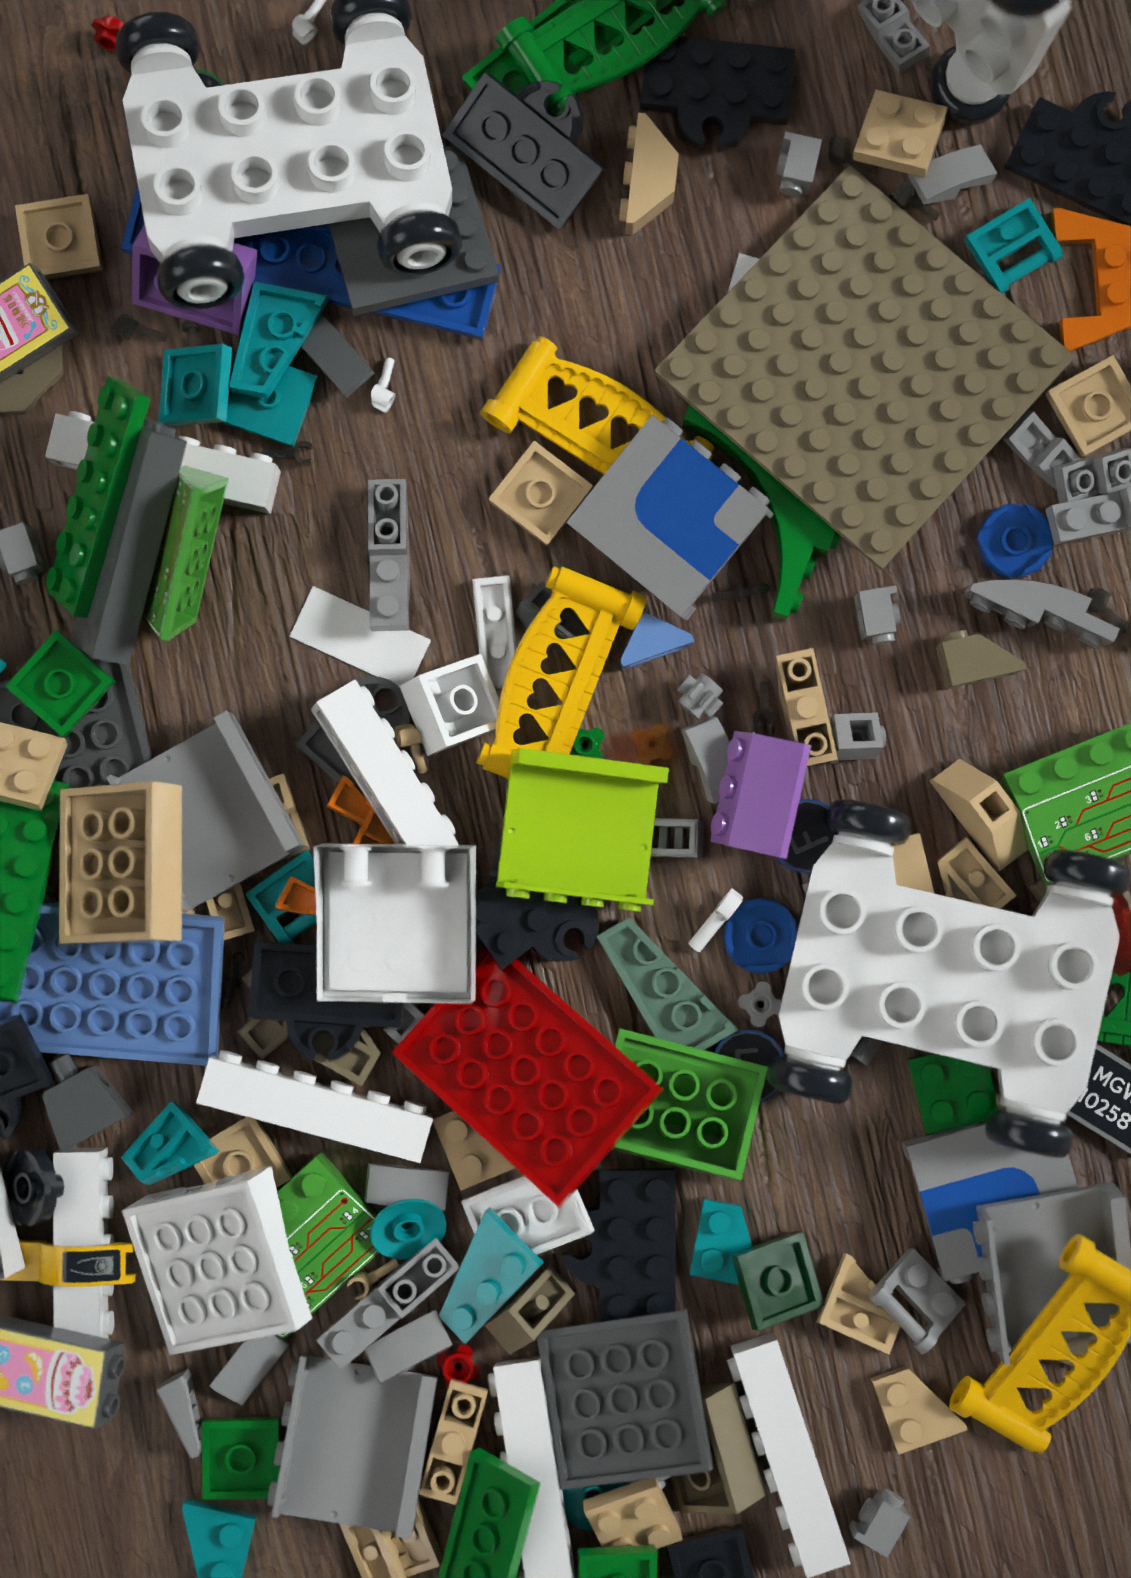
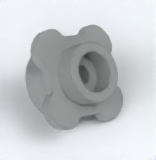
M758 982L754 990L748 994L740 995L738 999L739 1007L747 1011L751 1017V1024L756 1027L764 1026L766 1019L773 1014L778 1015L782 1003L781 1000L773 996L771 986L767 982ZM758 1001L764 1002V1006L762 1008H759L757 1006Z

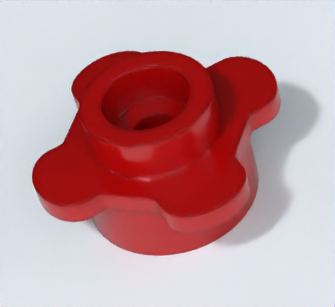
M104 16L101 20L94 19L91 24L96 33L93 39L103 49L111 52L116 51V34L124 25V22L113 16Z
M461 1344L453 1352H441L438 1355L437 1365L443 1368L445 1385L449 1387L451 1379L466 1383L469 1380L475 1381L480 1376V1367L475 1365L472 1358L473 1349L468 1344ZM461 1363L462 1369H456L455 1364Z

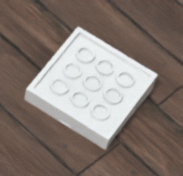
M321 844L314 847L317 911V1001L471 1004L475 1000L476 845Z
M272 1166L235 1174L200 1186L179 1187L149 1194L122 1210L169 1355L297 1331L312 1319L287 1243Z

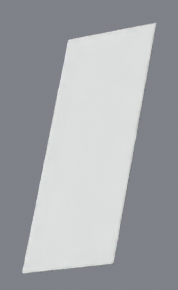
M315 586L312 587L290 634V637L372 675L386 678L398 686L414 678L431 642L430 639L410 630L371 631L369 611Z

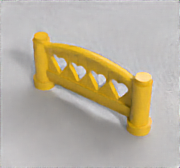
M539 336L536 341H532L494 400H487L480 414L491 425L509 434L520 421L600 473L605 474L630 443L628 442L611 449V421L614 418L621 417L626 421L627 426H636L640 431L652 415L661 422L666 417L640 395L616 380L587 367L558 359L555 355L557 351L555 344ZM560 378L564 386H572L576 389L577 396L574 399L548 409V382L550 379ZM589 397L594 400L596 406L607 408L609 414L605 419L579 429V402L581 399ZM682 434L680 435V437L689 445H691L692 442L696 440L711 453L715 449V447L703 437L696 436L694 440L688 441L682 436Z
M563 566L560 568L552 567L545 585L546 588L551 589L552 594L529 625L513 655L500 696L495 740L491 745L484 742L476 763L482 765V769L508 779L511 752L518 748L570 754L619 625L632 631L636 628L645 608L647 595L634 590L629 594ZM565 608L572 609L590 634L559 639L555 635L554 629L558 623L562 622L560 619L561 611ZM551 643L560 645L576 669L545 674L541 670V662L548 657L546 653L548 645ZM538 678L546 680L562 704L537 710L529 708L527 698L530 694L534 693L533 682ZM526 713L532 715L548 737V740L524 745L515 743L513 734L515 730L520 728L519 718Z
M1081 1234L1074 1235L1067 1242L1059 1259V1267L1070 1275L1013 1346L1011 1352H1009L1010 1365L1004 1366L1003 1362H1001L984 1385L970 1376H965L955 1387L949 1403L951 1411L963 1418L973 1417L1031 1453L1037 1452L1041 1454L1046 1450L1051 1440V1434L1046 1429L1070 1413L1096 1389L1118 1360L1131 1335V1270L1096 1250L1095 1243ZM1084 1303H1113L1119 1307L1117 1313L1109 1316L1110 1321L1106 1326L1099 1327L1093 1324ZM1061 1331L1092 1332L1096 1335V1339L1092 1343L1086 1344L1087 1350L1084 1354L1075 1355L1070 1351ZM1039 1360H1068L1074 1366L1071 1370L1064 1372L1065 1377L1063 1381L1053 1383L1047 1378ZM1017 1387L1046 1388L1052 1394L1049 1398L1042 1400L1043 1405L1039 1410L1033 1411L1026 1407Z

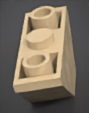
M639 112L637 126L629 125L627 148L634 149L633 162H625L623 185H630L629 199L621 198L619 221L626 222V235L635 234L673 203L679 153L647 114Z
M810 648L775 656L779 696L790 741L811 745L807 766L838 760L814 649Z
M961 759L930 780V783L997 872L1028 850L1020 811L997 780Z
M451 1379L419 1495L454 1505L457 1504L488 1389Z

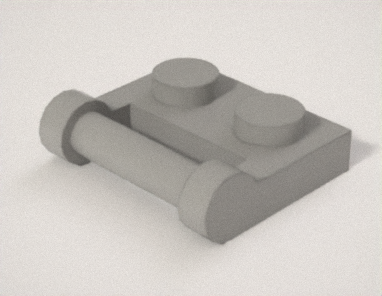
M914 1248L906 1250L868 1295V1298L875 1306L881 1305L914 1341L913 1346L920 1354H925L933 1348L940 1334L966 1305ZM894 1288L928 1323L924 1329L892 1296Z

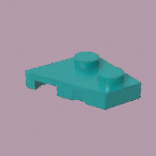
M171 1101L122 1155L121 1159L140 1182L151 1185L216 1155L219 1150L183 1107Z
M703 1197L689 1274L739 1285L731 1255L752 1247L742 1207L739 1204Z
M186 1498L183 1502L182 1512L197 1577L242 1578L257 1515Z

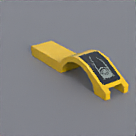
M19 1240L25 1268L5 1279H1L6 1281H37L42 1284L63 1287L130 1284L135 1282V1274H126V1253L134 1252L135 1249L133 1243L122 1242L94 1246H60L47 1243V1240Z

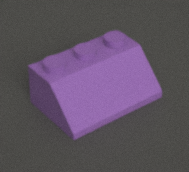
M144 224L132 245V304L240 335L254 284L257 250L236 243L233 244L232 252L238 257L244 272L242 289L233 299L220 306L208 309L192 310L180 308L168 303L159 291L157 274L161 263L150 250Z
M734 731L733 739L727 748L728 764L726 774L721 779L719 785L720 800L717 812L711 821L712 835L710 842L786 859L811 745L754 733Z

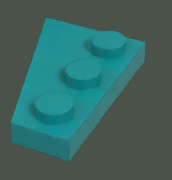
M254 281L229 384L231 392L265 399L270 397L329 302L327 295Z
M490 1207L483 1214L439 1314V1318L464 1344L479 1331L544 1263Z

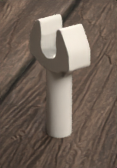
M731 888L688 944L697 952H701L723 923L735 912L744 897Z

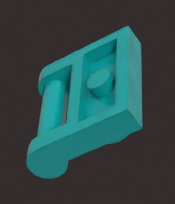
M1031 198L968 234L964 239L967 247L986 275L988 282L1002 294L1009 290V285L1047 262L1053 264L1063 258V251ZM1035 240L1041 245L1039 251L1004 272L1001 271L997 264L998 262Z
M309 850L300 854L245 893L279 943L294 944V938L317 923V916L302 914L284 926L278 918L286 913V911L274 908L290 876L315 888L314 857Z

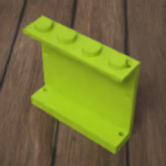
M525 748L512 750L496 887L507 888L506 896L529 899L530 891L544 893V901L567 903V896L582 897L581 905L604 907V900L617 901L618 909L640 912L641 904L654 905V899H646L658 785L667 783L669 768Z

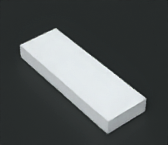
M509 575L472 579L479 654L482 655L495 690H502L508 668L517 649Z

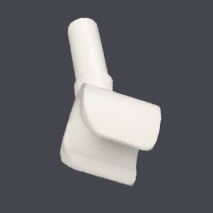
M315 0L304 15L299 14L294 18L292 23L293 36L302 45L309 44L316 36L318 30L311 22L315 19L326 0Z
M392 358L385 359L378 384L371 391L373 407L385 413L389 411L396 395L386 389L395 361Z

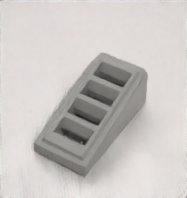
M655 818L654 827H659V847L653 848L652 838L650 857L703 858L704 821L698 819ZM669 828H675L674 849H668ZM685 829H690L689 849H684Z
M188 1368L163 1381L156 1393L189 1458L193 1459L199 1456L202 1451V1426L192 1377Z

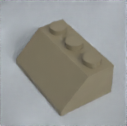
M735 1383L700 1385L713 1469L708 1472L671 1476L681 1513L738 1514L766 1496Z

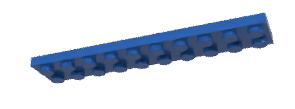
M138 185L121 246L124 253L131 255L132 245L145 224ZM328 224L234 239L236 244L257 250L255 282L327 295L328 303L351 308ZM496 264L500 276L501 265ZM498 282L369 313L483 340Z

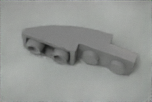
M406 479L368 480L371 631H408L410 570Z
M1131 487L1119 492L1055 504L1046 508L1054 545L1076 540L1085 541L1131 530Z
M991 580L973 583L963 594L964 597L971 599V606L986 613L994 610L1004 615V621L1011 626L1019 629H1025L1026 626L1031 628L1038 624L1041 617L1045 618L1044 624L1060 632H1065L1068 629L1079 635L1078 640L1094 648H1099L1100 645L1105 647L1113 643L1120 628L1086 613L1092 598L1052 584L1026 580Z
M434 1238L372 1288L365 1298L358 1300L344 1312L345 1314L315 1340L337 1367L342 1370L400 1318H404L453 1275L460 1266L438 1239Z

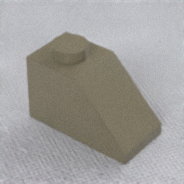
M967 630L944 635L945 641L935 646L946 690L1018 674L1026 670L1024 661L981 634L968 636Z
M549 1265L510 1298L487 1322L485 1327L510 1355L534 1341L575 1293L557 1271Z

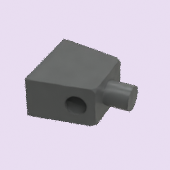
M68 1054L48 1064L58 1085L43 1092L42 1098L61 1152L134 1113L129 1104L97 1065L79 1072L71 1056Z

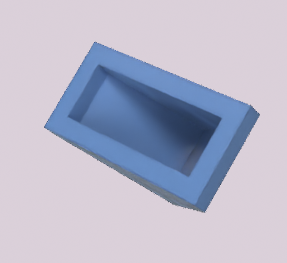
M643 612L621 657L620 667L623 671L691 647L694 643L693 636L680 628Z

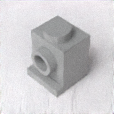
M785 131L775 175L782 176L779 188L781 193L793 197L809 194L822 139Z
M24 522L0 530V567L4 573L8 572L10 576L14 577L16 585L33 582L38 579L37 574L47 571L34 531Z
M896 585L859 591L854 596L861 641L872 639L873 645L895 641L896 625H900L901 621L898 604L891 602V598L898 593Z
M878 712L834 714L829 721L838 760L830 761V764L838 763L839 760L876 759L886 745V731L884 726H880Z
M884 1488L883 1492L878 1490L873 1499L868 1498L864 1502L859 1512L858 1518L860 1522L857 1523L852 1520L849 1524L853 1538L888 1558L910 1519V1515L903 1505L905 1501L887 1488Z

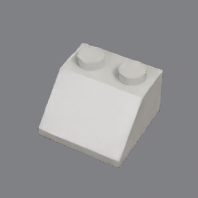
M481 654L418 675L399 686L415 727L420 732L421 742L427 756L496 729L500 700Z

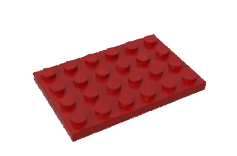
M485 949L476 957L475 1000L471 1004L435 1003L391 1052L559 1208L562 1207L664 1090L517 959L502 970L497 967Z

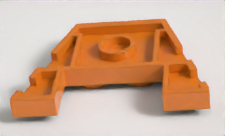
M1054 208L1050 213L1051 229L1059 245L1088 243L1092 245L1097 316L1062 318L1059 321L1060 343L1072 353L1086 345L1097 343L1106 337L1131 329V226L1062 208Z
M343 775L326 807L360 824L352 844H395L367 798L354 786V783L348 777ZM290 876L274 908L280 911L317 916L316 888Z

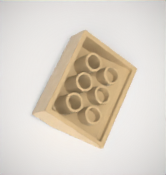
M148 781L60 789L59 944L182 941V785Z

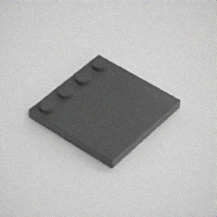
M455 145L443 149L452 185V206L449 217L457 223L462 239V247L458 257L448 266L424 275L408 276L394 273L387 269L380 259L377 249V240L380 232L370 217L328 224L353 316L499 282V272L463 152Z
M92 659L116 682L68 736L62 737L66 739L67 748L54 781L68 783L70 788L110 785L106 779L109 775L120 777L153 759L130 663L129 665ZM10 680L0 682V722L61 737L5 687Z
M687 1309L544 1329L537 1336L560 1490L708 1472L713 1469Z

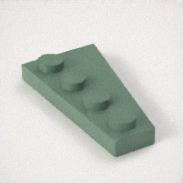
M630 917L597 935L598 940L655 1038L705 1050L738 1030Z

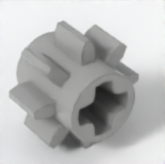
M703 673L696 680L691 675H688L677 689L682 694L677 703L697 720L704 713L708 717H712L723 704L718 699L723 690Z

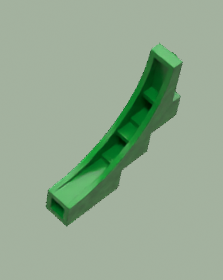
M689 404L682 427L708 439L732 457L750 477L756 489L770 500L766 507L773 513L771 521L775 529L779 555L778 589L770 617L784 622L788 618L789 613L796 615L804 594L797 591L802 578L809 580L817 560L810 557L811 553L824 558L829 548L837 549L841 535L803 502L799 501L795 495Z

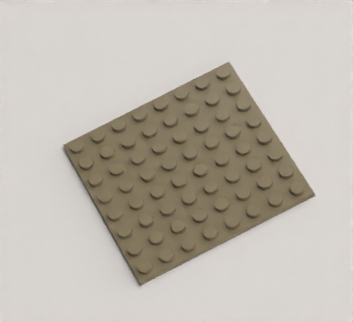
M849 165L657 366L653 373L882 571L1067 367L1075 355Z

